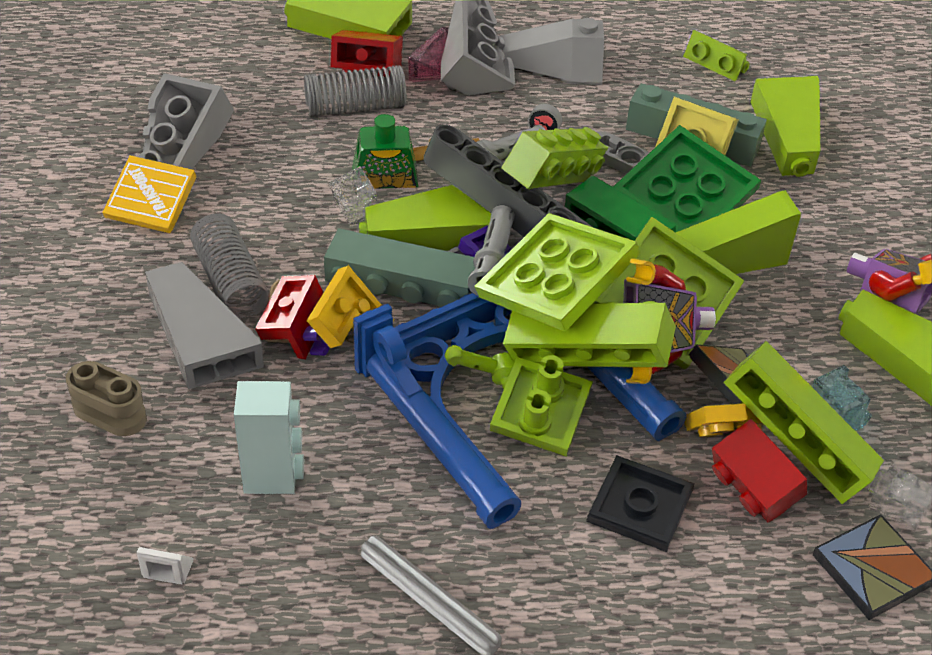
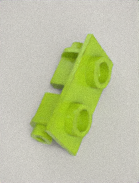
M693 30L683 56L733 81L738 79L740 72L745 74L750 66V62L746 61L747 54L696 30Z

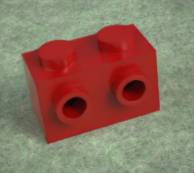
M341 30L331 37L330 67L341 68L346 73L348 70L351 72L357 70L358 72L360 69L364 71L366 68L369 71L371 68L376 70L377 67L382 69L383 66L386 69L389 66L395 67L396 65L402 67L403 36Z
M752 419L712 447L714 461L712 470L725 486L732 484L741 493L739 500L753 517L760 514L768 523L807 495V478Z

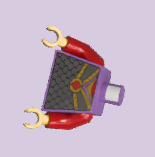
M882 249L873 258L854 253L849 261L847 273L864 279L861 291L862 289L914 314H917L932 296L931 253L918 259L888 249Z
M632 258L630 263L636 265V273L632 278L627 277L624 279L623 303H643L646 301L666 303L676 325L668 365H670L682 356L683 350L694 347L696 330H713L716 321L715 310L713 307H696V292L686 290L684 280L665 267L653 264L650 261ZM632 367L633 374L630 379H626V383L646 384L650 381L652 374L659 372L665 367Z

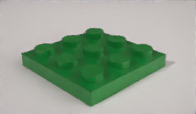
M679 125L613 187L676 224V233L741 207L760 188L761 179Z

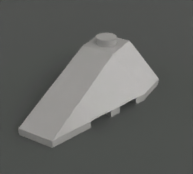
M489 0L455 1L441 59V81L448 88L456 89L463 94L476 95L511 90L515 86L514 64L511 58H505L502 49L506 44L503 37L498 36L495 32L494 26L497 21Z
M593 18L569 19L500 35L506 44L502 49L505 58L509 57L512 59L514 69L533 72V75L540 77L546 75L559 78L561 82L569 84L602 85L604 57L603 20H595Z
M164 73L149 99L147 110L150 115L148 125L144 126L142 135L145 142L143 152L138 157L193 169L219 139L234 111L222 87Z

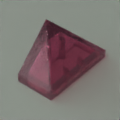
M442 26L408 57L409 81L422 82L441 79V59L448 28Z

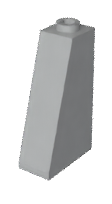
M183 262L145 272L149 296L188 390L264 367L260 339Z

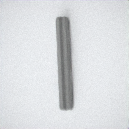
M373 535L362 544L361 556L478 653L481 655H493L500 648L502 637L498 632L380 537Z

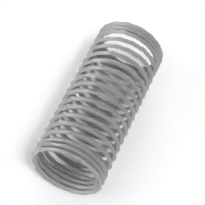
M400 65L395 67L389 66L387 69L384 66L382 69L377 67L376 70L371 68L370 71L367 68L364 71L360 69L358 72L357 70L353 72L348 70L347 73L343 70L341 74L338 71L335 74L333 72L330 74L326 72L324 76L319 73L318 77L315 73L308 74V76L304 75L306 105L309 107L308 115L310 117L319 114V105L320 114H324L321 81L326 114H329L326 78L329 85L332 114L335 113L332 77L335 85V100L338 105L337 112L339 114L341 112L338 77L344 113L347 111L346 95L349 102V112L353 110L352 98L355 102L356 112L358 111V100L361 102L360 110H364V99L367 102L366 110L370 109V99L372 100V109L376 108L375 98L378 100V109L381 108V98L384 99L383 108L387 107V97L390 99V108L393 106V97L395 98L394 106L396 108L406 105V82L403 68ZM372 72L374 74V85L372 80ZM378 72L380 74V86L378 81ZM383 72H385V74H386V87H385V81H384V77H383ZM355 74H356V77H357L358 97H357V90H356V84H355ZM361 74H362V77H363V90H362V84H361V80H360V79H361ZM366 74H368L369 78V91L366 80ZM349 75L352 81V96L349 84ZM343 77H345L346 81V95L343 84Z
M211 214L198 220L191 229L190 239L215 295L241 319L243 317L239 316L243 314H239L241 312H234L240 309L230 308L239 304H229L236 300H228V298L233 297L230 295L238 289L245 290L252 286L249 290L242 293L247 294L257 286L253 293L245 297L250 298L259 290L253 299L245 302L251 303L261 294L257 302L249 306L252 307L249 310L255 312L251 315H257L267 305L269 292L240 236L236 224L230 216L225 214ZM214 221H225V222H215V223H212V224L206 226L204 229H202V230L200 231V229H201L203 226H205L206 224H208V223H211V222H214ZM220 224L228 225V226H218V227L212 228V229H210L209 231H207L206 233H204V234L202 235V233H203L205 230H207L208 228H210V227H212V226L220 225ZM225 228L230 229V230H220V231H217V232H215V233H212L211 235H209L207 238L204 239V237H205L206 235H208L210 232H212V231H214V230H217V229H225ZM220 233H231V234H223V235L214 237L212 240H210L208 243H206L207 240H209V239H210L211 237H213L214 235H217V234H220ZM222 237H228V238H225V239H223V240L217 241V242H215L213 245H211L210 247H208L209 244H211V243L214 242L215 240H217V239H219V238H222ZM221 243L220 246H218V247H216L214 250H212V248H213L214 246H216L217 244ZM224 247L223 249H221L219 252H217L215 255L212 256V254H214V252H216V251H218V249ZM228 250H232V251H230V252H228V253H226V254H223V255L219 256V258H217L215 261H213V260H214L219 254H221L222 252H227ZM231 254H234V255H232L231 257H228V258L222 260V261H221L220 263H218L217 265H215V264H216L220 259H222L223 257L229 256V255H231ZM236 258L232 262L226 263L224 266L219 268V270H217L218 267L222 265L224 262ZM237 263V264H235L234 266L227 268V269H226L225 271H223L221 274H219V273L221 272V270H223V269H224L225 267H227L228 265ZM239 267L235 271L230 272L228 275L222 278V276L229 270ZM240 272L239 274L233 276L232 278L224 282L225 279H227L232 274ZM238 277H241V278H239L238 280L233 281L232 284H230L229 286L226 287V285H227L229 282H231L233 279L238 278Z

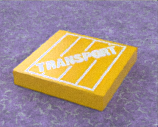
M129 155L102 213L108 219L171 233L197 178L196 173L192 169Z

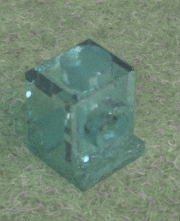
M845 365L814 379L812 385L814 390L855 431L860 430L870 421L872 414L867 408L871 399L864 393L862 388L847 377L849 369Z

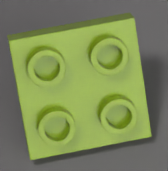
M555 355L543 357L540 364L516 357L491 420L490 431L567 457L593 381L563 372L564 363Z

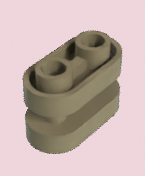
M95 361L80 362L69 369L66 374V383L71 396L73 411L77 417L117 436H130L144 428L147 422V415L143 405L141 386L137 380Z

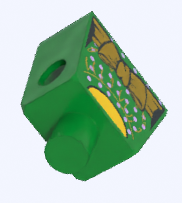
M388 114L378 115L374 119V127H362L359 130L352 165L353 189L419 187L417 165L409 128L406 126H395V118Z

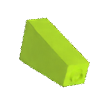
M287 0L284 13L287 16L288 27L331 39L333 34L341 30L402 36L412 24V0Z
M818 76L756 79L751 104L757 117L767 119L764 135L781 175L803 177L808 174H814L821 151L820 86Z
M449 185L365 207V222H359V233L448 251L458 247L462 237L487 225L489 226L491 213L454 185Z
M786 190L676 233L734 274H740L788 264L801 212Z
M862 289L854 302L847 300L838 317V320L843 322L839 334L932 406V321Z

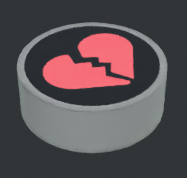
M539 104L530 113L528 126L532 128L535 125H542L545 130L560 129L563 121L562 115L557 108L550 104Z

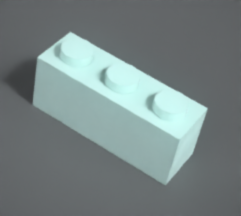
M238 381L234 422L244 494H295L296 479H304V454H296L302 453V427H294L300 425V399H292L291 382Z

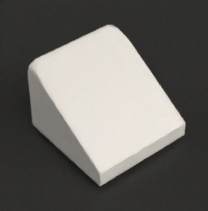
M139 547L137 550L143 578L181 585L185 583L193 563L192 557Z

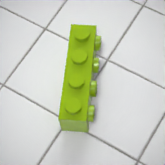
M588 127L581 129L569 128L560 130L555 128L554 130L523 131L501 169L527 189L584 182L601 169L605 162L603 156L608 147L600 142L601 136Z
M654 301L592 304L566 332L512 311L503 345L514 362L516 357H520L540 364L543 357L555 355L563 361L564 366L667 367L676 325L666 303Z
M767 341L743 360L723 382L841 504L845 503L874 480L884 460Z

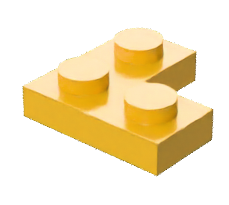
M348 265L337 270L308 317L307 322L330 348H334L343 344L351 328L354 331L353 318L362 315L366 311L376 309L382 306V304Z
M745 404L704 406L686 414L685 420L686 430H698L699 437L722 436L723 433L735 431V427L738 429L750 419L761 430L764 424Z

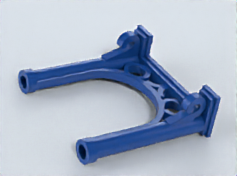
M472 293L464 295L445 306L433 309L427 314L409 322L401 323L395 328L393 327L392 307L388 303L353 318L354 358L357 373H363L366 378L372 376L477 507V515L487 528L493 529L514 518L521 508V500L449 415L441 398L444 381L455 367L448 364L445 359V352L448 348L446 341L452 339L451 346L456 345L461 347L462 350L473 353L487 346L501 343L504 341L509 320L505 316L511 314L512 310L482 299ZM424 353H434L441 357L436 365H418L411 361L413 358ZM587 366L656 441H660L677 432L684 424L686 412L675 401L667 400L650 381L646 384L626 383V379H630L633 374L632 367ZM417 381L431 382L430 396L427 395Z

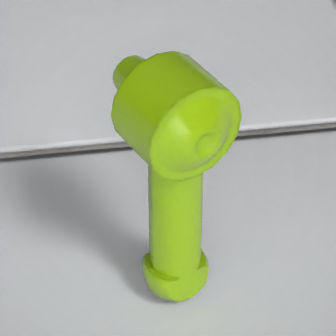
M456 345L450 346L445 352V359L448 364L452 366L458 364L491 373L494 384L502 386L503 389L514 365L513 359L507 352L496 354L491 358L462 350L461 347Z

